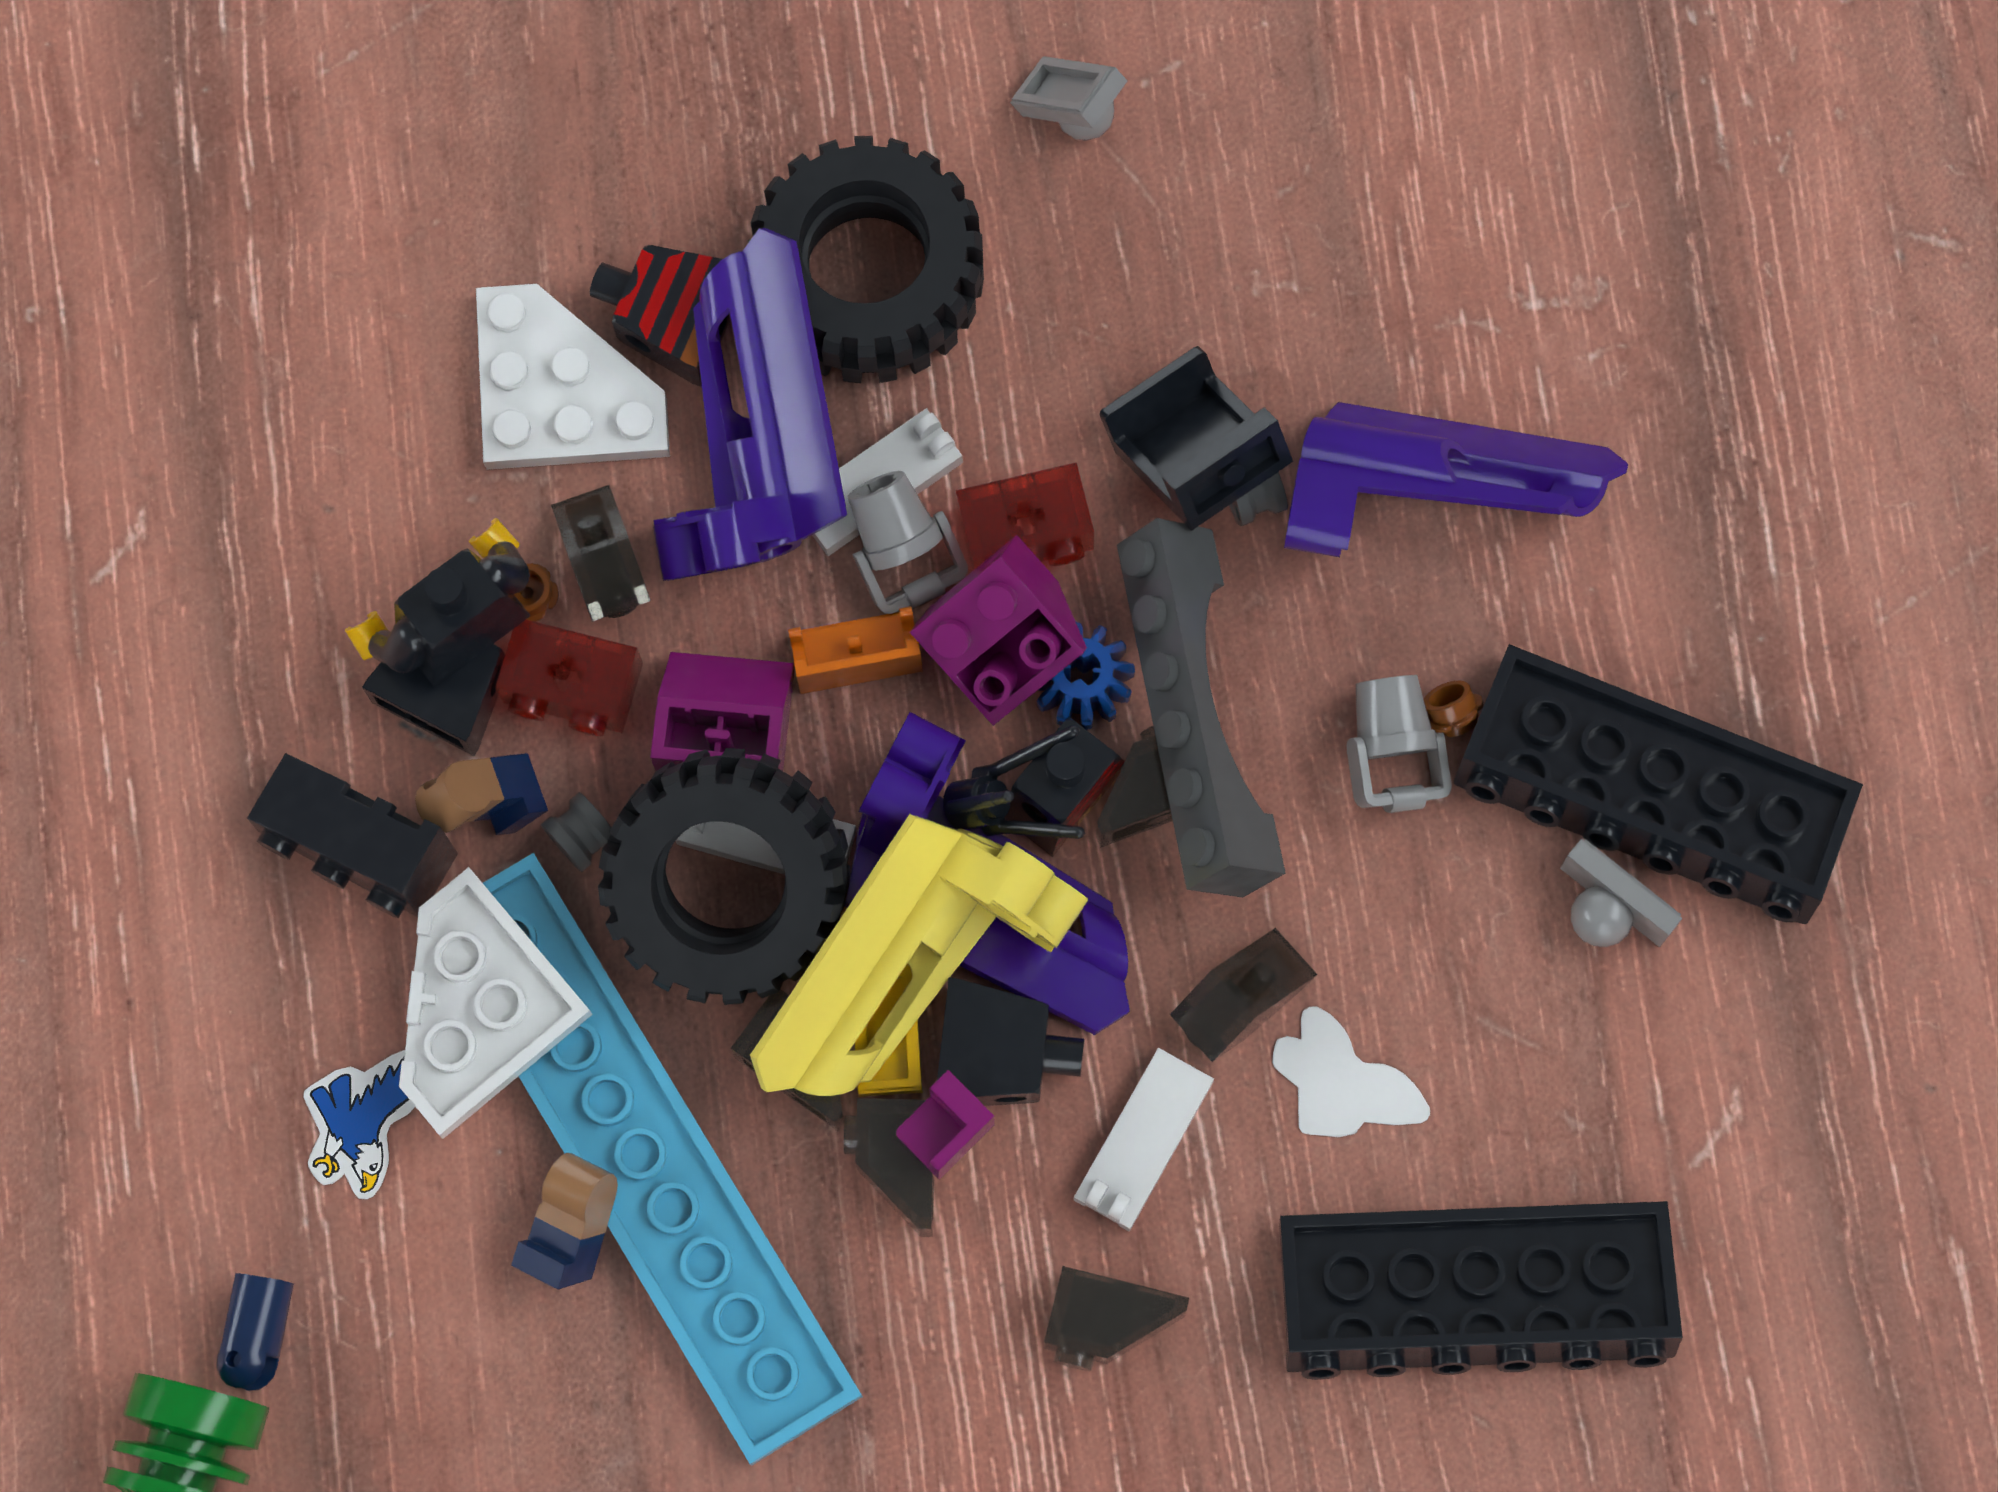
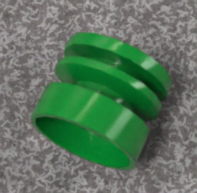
M135 1373L123 1415L149 1428L146 1442L133 1440L115 1441L113 1451L141 1458L137 1473L107 1466L103 1483L113 1485L122 1492H215L218 1479L248 1485L250 1475L239 1468L223 1462L227 1449L258 1450L269 1407L201 1387Z

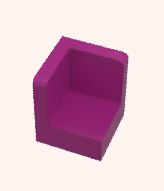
M947 1070L930 1087V1097L897 1128L896 1136L940 1180L994 1126L995 1116Z

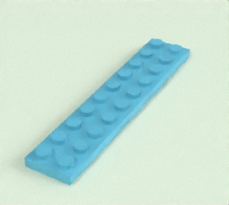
M532 853L483 882V884L593 1015L519 1075V1078L564 1154L573 1153L614 1174L617 1178V1193L607 1226L749 1464L752 1466L863 1396L535 854Z

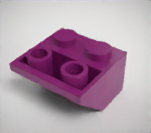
M1018 535L1014 536L932 604L910 631L911 635L993 726L1087 649L1059 582Z
M670 652L657 697L650 755L655 771L671 761L675 765L680 764L686 760L689 754L708 750L710 756H721L726 748L745 749V758L760 761L763 754L781 760L778 769L783 771L795 671L794 663Z

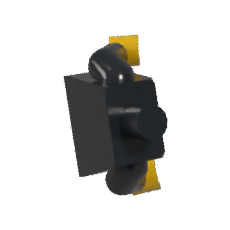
M494 518L491 521L492 525L477 538L474 535L469 540V543L483 559L468 548L462 550L399 596L394 603L395 625L391 632L387 629L377 611L367 614L368 619L361 624L345 629V632L363 660L373 657L399 673H409L419 668L435 688L530 617L529 612L514 595L521 592L528 584L530 578L529 568L517 550L520 543L498 518Z

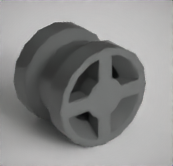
M1279 472L1229 505L1239 526L1252 523L1256 514L1267 510L1275 514L1288 510L1287 496Z
M580 792L569 800V809L560 817L550 816L541 824L551 840L580 872H583L591 865L592 855L605 846L611 834L609 832L611 829L610 824Z

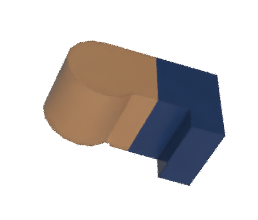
M528 753L463 760L452 763L446 767L438 778L422 784L417 790L415 797L416 808L421 819L440 826L445 833L455 830L465 822L491 820L496 835L516 833L548 811Z
M565 1153L560 1156L547 1173L542 1187L543 1201L538 1206L528 1239L518 1242L511 1266L558 1290L592 1279L617 1193L618 1184L615 1175L573 1153Z

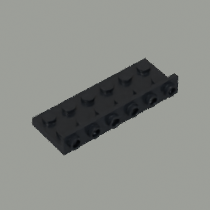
M1510 644L1504 654L1453 781L1456 786L1465 789L1471 797L1478 801L1489 804L1501 803L1523 812L1529 820L1538 825L1561 827L1583 836L1584 839L1598 849L1621 851L1643 860V863L1653 871L1666 875H1681L1701 883L1708 892L1715 896L1727 899L1738 898L1762 908L1765 914L1775 920L1798 922L1800 924H1807L1823 899L1863 786L1859 782Z
M1668 1201L1280 1216L1279 1231L1287 1338L1286 1369L1288 1372H1301L1302 1376L1307 1379H1330L1339 1376L1341 1370L1367 1369V1374L1373 1377H1393L1403 1374L1406 1368L1432 1367V1371L1436 1374L1455 1375L1469 1371L1472 1365H1497V1369L1503 1372H1524L1535 1368L1536 1363L1562 1362V1366L1570 1370H1586L1598 1367L1602 1364V1361L1627 1360L1628 1365L1632 1367L1647 1368L1662 1365L1667 1361V1358L1675 1357L1683 1338Z

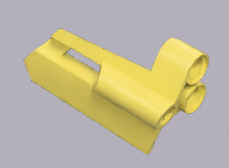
M909 814L750 1054L761 1089L766 1092L795 1088L806 1094L833 1096L854 1090L860 1082H870L996 917L1032 942L1052 952L1054 947L1057 948L1088 902V898L1056 877L1055 873L1042 862L1009 842L1002 846L973 832L963 829L956 830ZM908 963L913 978L867 1047L863 1050L850 1051Z

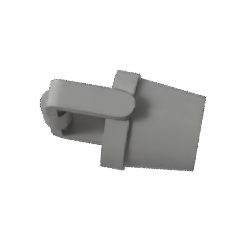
M894 471L873 478L858 486L848 495L864 546L862 550L852 555L874 604L882 612L892 614L899 611V608L911 606L914 609L945 594L946 587L962 580L967 575V562L943 511L934 514L933 517L929 515L903 471ZM943 538L954 565L938 573L934 571L901 587V591L884 598L872 570H885L909 562L931 550Z
M1418 675L1396 676L1357 683V737L1350 738L1347 741V756L1355 803L1361 808L1383 807L1387 813L1423 809L1426 801L1447 797L1451 792L1452 784L1444 733H1435V730L1431 729ZM1427 751L1432 787L1424 788L1420 784L1385 788L1382 793L1373 794L1368 760Z

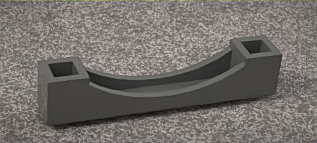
M1156 518L1117 544V550L1186 889L1243 898L1286 874L1274 816L1262 811L1244 782L1223 735L1212 697L1206 658V620L1211 594L1224 586L1213 530L1196 527L1191 531L1184 523Z

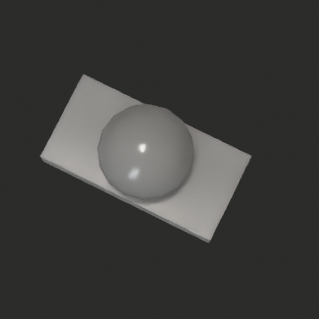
M1044 56L1018 89L1010 103L1023 117L1058 122L1063 132L1076 140L1087 141L1099 138L1110 128L1114 119V99L1127 83V80L1116 67Z
M1580 839L1567 855L1560 868L1585 888L1576 897L1571 907V922L1574 931L1582 941L1593 946L1608 947L1618 944L1628 936L1633 926L1658 947H1661L1682 920L1679 912L1586 839Z

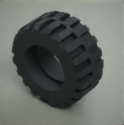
M854 136L855 146L839 149L838 142L835 139L819 145V157L810 161L802 153L788 163L790 177L786 181L780 176H775L764 190L766 206H756L751 220V229L753 236L759 228H767L797 241L821 375L827 376L831 368L834 367L841 369L844 382L861 384L863 373H878L879 383L897 380L896 369L909 365L914 374L931 366L930 353L937 350L940 354L946 355L958 343L957 330L959 328H969L976 314V298L982 296L984 282L983 240L979 229V216L974 202L965 199L964 185L954 172L941 174L940 160L925 150L921 151L918 157L915 158L909 155L907 142L893 138L888 140L887 147H879L873 145V136ZM861 218H878L894 222L910 231L921 242L925 254L924 267L916 280L908 288L889 299L874 303H853L838 299L820 288L813 281L809 270V258L813 249L835 227Z
M726 748L721 756H710L708 750L689 754L686 760L680 764L675 765L671 761L657 770L645 785L641 784L609 831L611 834L602 849L599 868L604 871V875L598 885L600 905L609 906L611 913L605 924L613 941L623 938L629 946L624 955L629 963L636 970H639L644 964L648 965L657 973L652 983L669 992L672 984L676 983L689 989L687 1000L706 1003L709 994H720L723 997L724 1005L744 1003L747 994L756 991L762 999L779 992L783 982L787 979L796 982L803 976L840 919L845 905L846 892L850 884V865L846 864L845 858L848 843L844 829H836L833 822L836 811L826 796L818 800L809 790L813 782L799 770L792 777L778 769L781 760L763 754L760 761L745 758V749ZM728 822L748 828L762 837L776 852L785 872L784 893L775 911L763 922L745 928L713 926L690 914L676 899L666 875V863L670 849L682 833L690 827L701 823Z

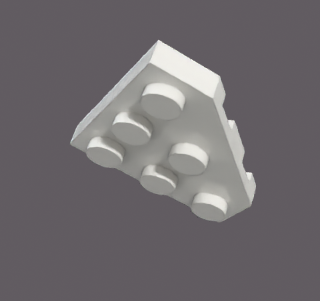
M538 284L476 288L483 463L486 470L670 457L667 398L665 391Z
M469 867L419 907L415 967L411 974L406 1019L408 1029L404 1061L401 1063L399 1081L400 1089L442 1139L593 1015Z

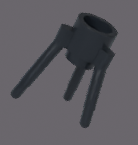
M1075 725L1069 726L995 763L975 767L970 779L950 783L943 796L944 812L949 823L957 830L981 828L987 837L1000 834L1074 839L1084 837L1085 830L1080 826L1005 819L1004 816L1008 814L1011 802L1014 800V793L1008 790L1003 782L997 780L998 776L1049 752L1054 745L1076 738L1080 732L1079 728Z

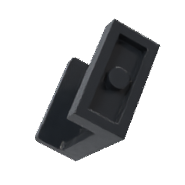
M1199 346L1192 348L1104 407L1099 414L1115 453L1191 531L1293 462L1278 420L1265 407L1254 414L1217 378L1207 354Z

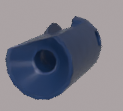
M235 1273L222 1343L217 1355L216 1364L218 1374L226 1385L252 1391L265 1387L273 1379L278 1367L294 1283Z

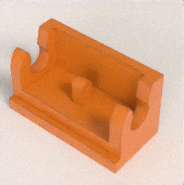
M912 607L899 608V612L809 629L801 630V627L788 629L800 694L923 672L919 642L910 633L915 626Z

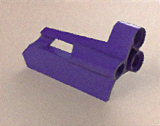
M759 228L743 251L725 257L709 272L700 288V301L693 308L715 507L677 513L676 517L653 520V531L663 581L766 562L795 550L801 545L802 540L847 516L797 241L767 228ZM729 313L749 418L736 413L731 402L718 329Z
M1338 402L1325 418L1314 417L1307 429L1296 473L1284 548L1340 558L1341 549L1348 550L1358 492L1582 517L1589 514L1599 505L1605 495L1609 481L1627 473L1628 463L1608 447Z
M909 712L858 811L862 814L857 831V846L844 907L848 908L909 814L955 829L945 816L943 797L939 796V793L946 783L950 770L966 740ZM981 828L967 830L1002 846L1009 842L1019 847L1050 868L1056 877L1088 898V902L1079 914L1082 936L1069 930L1057 948L1054 947L1052 952L1040 947L996 917L959 966L1015 995L1048 1004L1050 1013L1093 1035L1126 1016L1130 1012L1124 983L1128 973V952L1121 924L1114 915L1113 903L1003 834L987 837Z

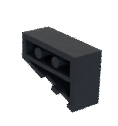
M285 753L247 817L256 830L261 833L257 842L287 860H290L294 852H297L314 861L315 864L311 871L341 889H344L347 883L351 881L370 891L365 900L395 918H399L403 910L418 917L419 907L434 896L458 855L442 828L425 819L419 825L396 813L397 807L394 804L379 797L374 801L351 789V785L346 781Z

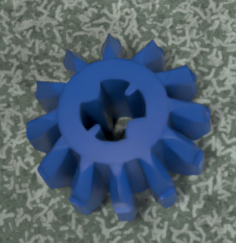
M1076 621L1083 638V627L1080 622ZM1102 625L1097 626L1091 639L1083 638L1087 647L1086 651L1038 689V691H1044L1037 699V707L1041 712L1051 710L1060 705L1056 717V722L1060 726L1068 717L1071 718L1072 714L1076 713L1081 714V726L1089 730L1092 728L1093 712L1096 710L1103 719L1111 722L1116 718V709L1112 701L1128 703L1131 699L1132 690L1123 682L1135 676V666L1133 663L1119 661L1126 653V644L1122 640L1115 641L1104 647L1107 629ZM1077 667L1082 673L1092 669V684L1087 685L1081 679L1071 683V669Z

